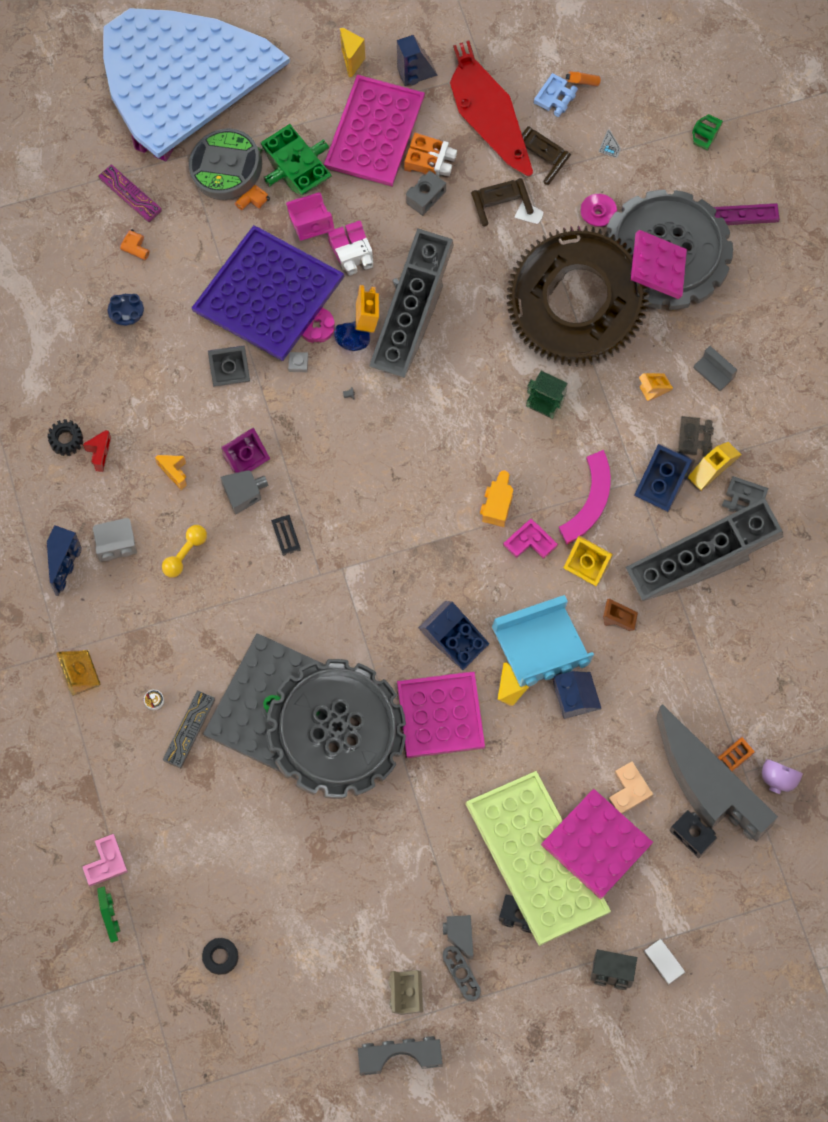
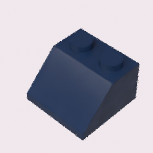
M572 671L554 676L553 685L564 719L602 709L591 672Z

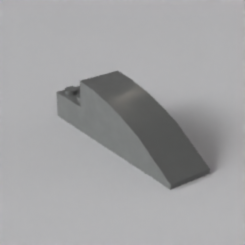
M417 228L369 367L403 378L406 377L442 291V278L454 247L453 239Z
M763 498L627 566L626 570L642 601H646L694 585L749 561L750 553L783 538V531L766 499Z
M662 704L656 716L668 763L689 803L707 826L713 828L728 814L730 821L736 826L739 825L744 830L743 833L750 840L754 839L757 842L774 825L778 816Z

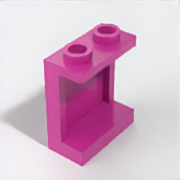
M320 192L286 203L290 220L300 241L335 230L332 215L327 211Z

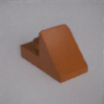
M607 599L603 615L604 625H617L628 631L635 630L638 612L612 599Z

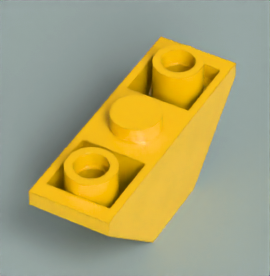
M729 442L718 445L701 460L688 476V479L702 491L742 454Z

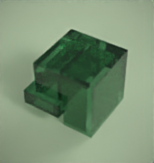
M541 370L536 380L531 379L527 385V393L530 396L527 399L526 407L553 419L558 409L564 403L568 383Z

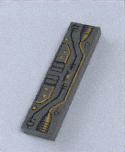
M197 690L163 758L164 762L180 769L182 768L215 702L214 697Z

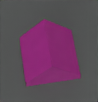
M254 428L249 429L221 447L223 457L234 473L252 471L270 460Z

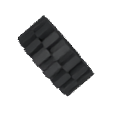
M63 419L64 423H61L59 420L57 421L58 425L54 423L52 424L53 429L49 428L48 441L56 454L60 453L61 456H64L67 453V456H71L70 452L75 454L77 453L76 449H81L80 444L83 445V435L78 424H74L72 420L67 422V419ZM64 432H69L73 435L72 440L65 444L59 442V436Z

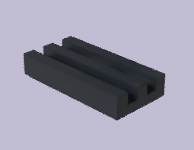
M290 515L271 520L282 555L285 556L287 553L291 554L294 551H301ZM285 520L288 522L295 543L293 547L284 524ZM278 522H280V525H281V528H282V531H283V534H284V537H285V540H286V543H287V546H288L287 549L284 548V545H283V542H282V539H281V536H280V533H279V530H278V527H277V524H276V523H278Z

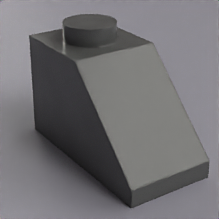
M471 915L446 917V923H443V935H447L448 941L457 947L469 960L473 959Z

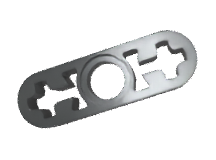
M455 946L445 948L443 951V961L463 997L469 1002L478 1000L481 994L480 986L460 950ZM448 952H456L455 960L457 963L462 961L463 964H458L452 969L451 966H454V962L452 959L446 958L448 957ZM463 968L467 971L468 975L465 979H458L456 977L458 969ZM469 979H472V982H469L470 987L477 989L474 997L471 994H466L468 992L466 984L463 987L461 986V984L468 982Z

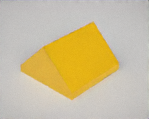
M340 28L341 49L348 76L353 77L366 58L365 39L345 28Z
M578 536L563 568L597 586L610 566L613 554Z

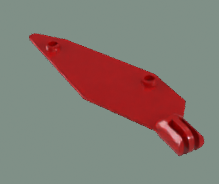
M469 40L466 43L470 54H466L463 42L459 43L463 54L461 57L459 56L457 46L453 45L458 66L450 80V85L459 114L507 165L526 176H531L533 169L510 95L475 59Z

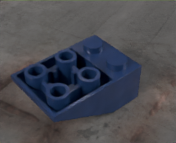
M54 525L47 540L50 585L55 595L59 596L60 591H64L66 587V578L68 574L72 573L74 560L80 556L82 547L76 532Z
M444 601L418 627L430 642L461 670H464L490 644L453 601Z

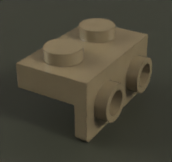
M391 971L389 986L391 988L390 1007L392 1013L399 1015L422 1013L421 971Z

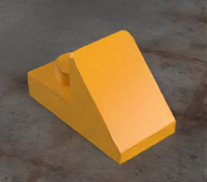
M643 373L639 377L642 382L639 387L647 401L673 389L664 373Z
M157 455L155 457L157 465L180 490L184 489L187 486L186 475L180 468L186 464L185 457L172 455Z

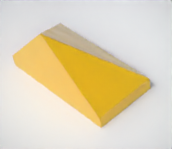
M505 662L503 663L497 700L513 706L530 686L520 687L510 664Z

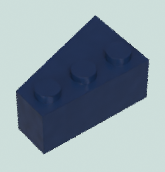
M414 35L397 40V70L404 86L415 85L420 81L438 76L430 57Z

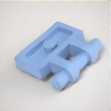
M552 73L535 97L534 104L548 111L554 106L556 108L554 115L560 117L567 110L568 103L575 98L578 88L576 86H572L570 89L566 88L567 81ZM560 94L564 96L562 101L558 100Z

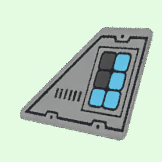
M608 129L599 152L617 158L621 148Z

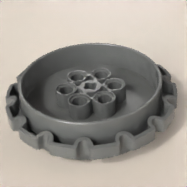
M654 190L647 192L644 199L635 196L622 205V213H614L607 225L609 238L614 234L615 241L619 238L621 239L620 245L626 242V249L632 248L631 254L634 253L635 234L639 230L689 250L686 253L682 297L677 299L649 287L648 291H644L650 294V297L645 298L649 301V304L645 306L661 309L662 305L666 304L670 310L688 308L690 301L693 300L696 303H701L713 295V286L720 287L728 275L730 268L726 264H731L733 258V242L727 240L730 237V230L722 217H715L716 209L703 199L698 202L694 201L693 194L675 190L673 194H667L666 190ZM634 281L636 296L640 297V294H638L637 283Z
M328 659L324 667L318 661L307 664L298 670L299 678L289 676L276 692L280 700H272L268 710L266 721L272 724L273 728L267 730L266 737L270 752H276L279 755L275 764L286 778L295 776L297 778L296 786L312 795H315L318 790H322L325 798L344 799L347 797L348 791H352L354 796L366 793L375 787L374 779L380 781L386 779L396 766L393 756L399 757L403 752L406 735L402 734L399 730L406 725L403 707L393 703V699L396 698L397 694L385 679L377 681L375 679L376 672L363 664L357 663L352 668L349 666V661L345 659ZM335 706H342L344 708V713H337L335 711ZM319 711L323 712L326 719H318L316 713ZM350 718L358 719L359 726H353L350 723ZM338 725L340 727L339 730L334 732L333 728ZM320 731L323 736L322 739H316L313 736V732ZM347 737H353L356 740V745H349ZM330 743L335 744L338 747V751L331 752L328 745Z

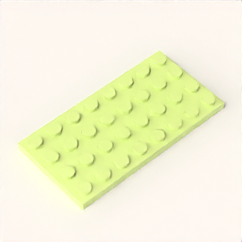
M537 771L466 802L474 822L539 946L611 912L604 897L599 899L541 846L542 842L563 820Z

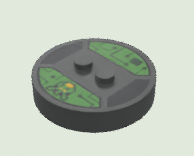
M230 128L219 129L207 134L195 145L189 159V171L196 186L206 196L218 200L233 199L248 192L258 181L262 171V156L254 140L245 132Z

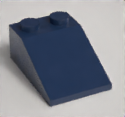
M658 444L634 496L669 512L694 465L695 459L663 444Z

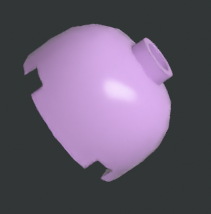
M766 759L762 769V778L770 786L769 790L778 794L781 791L789 792L794 790L800 783L803 775L799 771Z

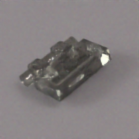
M681 416L678 452L697 455V450L702 449L703 457L710 453L713 447L711 442V436L714 434L713 421L706 420L705 425H700V418ZM699 433L704 434V441L698 440Z

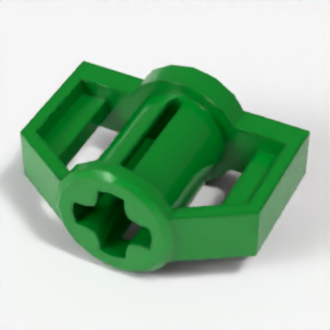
M710 114L699 119L692 131L693 144L708 151L723 121ZM705 120H707V121H709V122L715 124L716 127L713 128V127H711V126H709V125H707V124H704V123H702V122L705 121ZM695 133L708 139V142L706 143L696 138Z

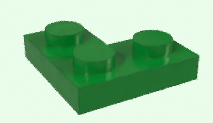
M105 886L97 888L100 912L110 942L119 941L118 932H121L118 920L114 921L113 919L115 910L111 893L107 894Z

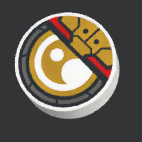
M150 690L144 696V703L148 709L158 710L164 704V697L160 691Z

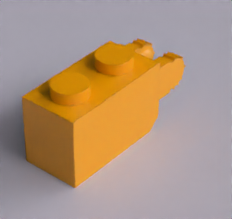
M360 285L356 301V330L374 333L379 319V293H376L375 287H371L369 292H367L364 285Z
M506 470L499 472L496 482L492 481L491 487L487 486L485 492L487 501L486 504L482 503L480 515H483L482 522L501 527L505 526L513 498V488L511 485H508L510 474Z

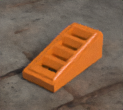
M741 737L722 753L718 759L720 761L723 760L733 772L749 759L755 751ZM739 745L747 751L746 755L738 748ZM733 750H735L740 755V760H738L734 756V754L732 753ZM727 755H729L734 760V765H732L727 760Z

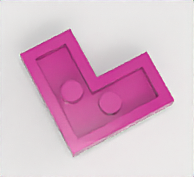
M530 519L508 538L503 546L516 558L531 546L545 559L557 548L558 544L537 523Z

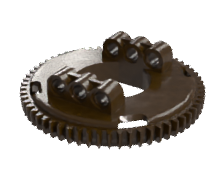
M570 226V231L568 232L563 227V233H559L556 229V235L554 236L551 232H549V238L543 235L542 242L538 239L536 240V247L533 244L530 245L531 251L525 249L527 256H520L523 261L516 262L519 268L513 267V271L516 274H510L513 280H509L508 283L512 287H508L507 291L512 294H508L506 297L511 300L507 302V306L511 307L508 309V313L512 314L510 315V320H515L512 322L513 327H517L515 332L520 333V339L525 338L523 340L525 345L530 342L528 346L530 350L535 347L534 353L537 354L541 351V358L547 355V361L553 357L555 364L559 359L561 365L568 361L569 366H571L572 362H575L576 367H578L581 361L583 366H585L586 361L593 365L594 359L600 363V357H603L606 361L607 354L614 357V350L620 353L619 347L621 346L625 349L624 342L631 343L629 337H636L633 331H640V328L637 326L643 325V321L640 318H646V315L642 312L648 311V308L644 305L649 304V301L645 298L650 297V294L644 291H648L649 287L637 283L638 294H640V297L636 296L634 281L631 280L632 248L626 249V242L620 245L621 239L619 238L615 241L614 234L609 238L608 231L604 235H602L601 229L595 233L594 227H592L591 231H588L587 226H585L584 231H581L580 226H578L577 231H574L572 226ZM577 236H580V240L578 242L561 244L559 242V239H561L562 241L577 239ZM572 270L593 272L603 280L607 287L606 301L595 316L585 322L572 323L562 320L555 315L549 306V295H552L560 281ZM518 299H521V307H522V312H523V315H522L520 318H519V315H518V314H521V313H520V309H519V300H518Z

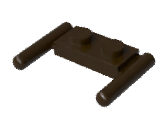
M527 126L522 133L526 148L554 165L543 181L545 185H549L571 154Z
M522 178L471 192L483 227L489 224L483 207L486 208L521 197L527 214L531 215L534 212Z

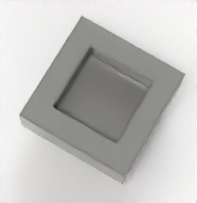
M289 352V372L307 373L308 353Z

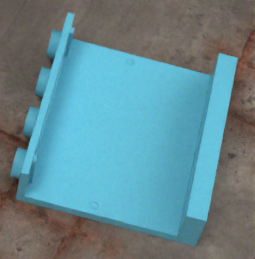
M565 595L495 618L493 622V631L520 687L525 685L532 686L542 679L550 680L556 674L571 672L576 667L584 668L590 664L594 656L593 652L587 654L565 609L568 602Z

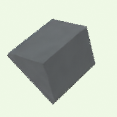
M245 345L208 350L213 387L250 381Z

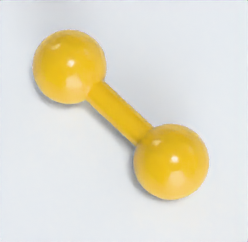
M190 526L186 531L187 542L176 556L164 559L162 571L167 577L175 578L179 576L183 571L182 560L193 546H200L206 541L207 531L203 526Z

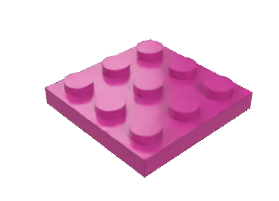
M642 230L637 231L635 234L631 280L679 299L683 295L687 249Z

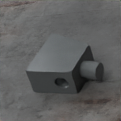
M249 470L220 477L235 515L260 501L261 495L259 490L269 486L265 476L254 479Z

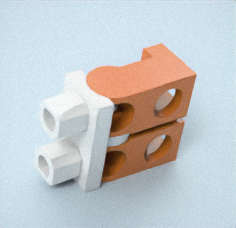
M414 132L404 162V171L411 172L414 170L424 174L431 171L438 177L440 175L450 176L452 165L444 162L445 159L454 162L457 150L448 147L449 142H442Z

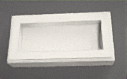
M661 939L644 950V953L668 985L685 973Z

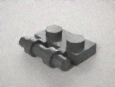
M732 476L726 495L733 499L732 502L724 499L722 507L728 508V511L731 512L739 511L746 506L737 504L738 500L751 505L766 498L769 488Z

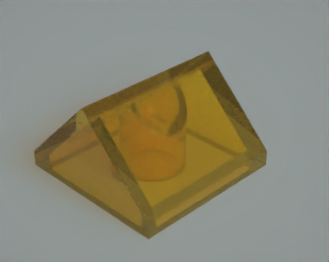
M88 650L61 651L56 653L72 696L101 685Z

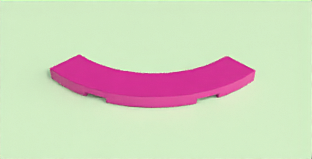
M604 450L586 457L591 472V490L580 512L570 521L559 526V531L566 545L576 541L578 536L582 537L596 524L606 507L610 492L611 475Z

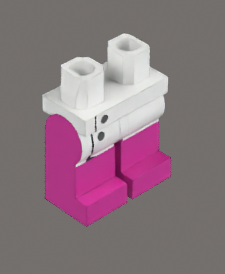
M361 220L345 225V230L342 226L328 232V241L342 271L345 270L350 276L358 272L357 265L362 264L366 270L373 268V253L364 233Z

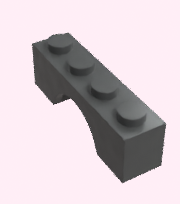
M434 1036L424 1037L423 1041L415 1042V1039H405L403 1043L395 1044L394 1041L382 1042L381 1046H374V1043L362 1044V1048H358L361 1076L381 1074L385 1063L396 1055L411 1056L419 1063L422 1069L443 1067L440 1039H435Z

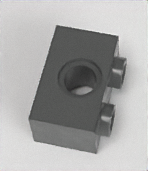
M429 171L426 175H422L419 178L418 183L414 187L409 188L406 193V204L424 216L446 193V182Z

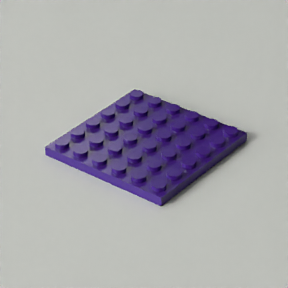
M253 225L192 306V311L279 360L284 361L345 276L341 271Z

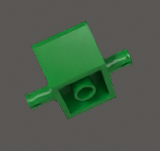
M288 124L260 142L271 165L275 169V171L264 176V180L269 187L283 179L293 192L304 195L332 177L331 173L317 157L329 149L324 139L309 147L292 125Z

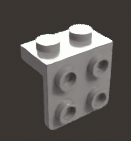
M129 518L93 526L96 542L95 548L100 562L127 557L137 553Z

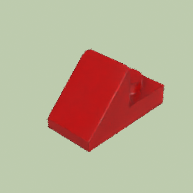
M108 430L101 432L83 444L85 451L93 453L91 462L95 470L99 472L104 471L111 442V435Z

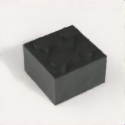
M597 949L590 980L599 986H606V984L615 985L614 988L619 990L631 988L634 982L638 957Z

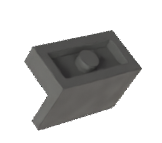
M711 346L704 351L703 357L693 367L719 391L726 387L735 378L737 369Z

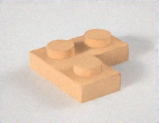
M633 762L615 771L624 789L609 797V801L621 814L653 796L652 791Z

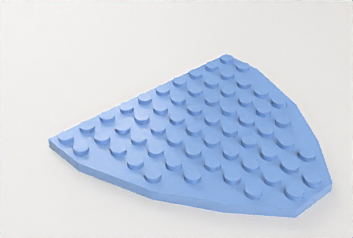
M129 8L104 26L103 59L111 99L133 137L157 158L163 156L290 63V58L267 39L209 17L168 10Z

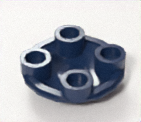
M125 293L113 295L110 298L111 302L108 304L107 311L109 318L114 323L124 326L132 325L143 316V302L137 294Z

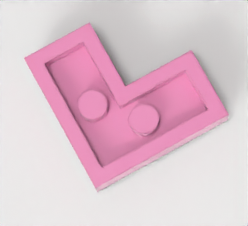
M114 834L95 841L101 860L83 866L90 887L128 872Z

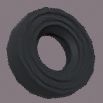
M215 938L209 941L202 953V961L206 969L217 975L227 974L232 971L239 959L235 944L225 938ZM217 949H224L228 953V959L223 964L213 961L212 956Z

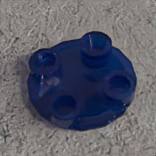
M356 321L337 325L334 333L335 341L338 345L350 351L365 349L371 339L369 332L356 330Z

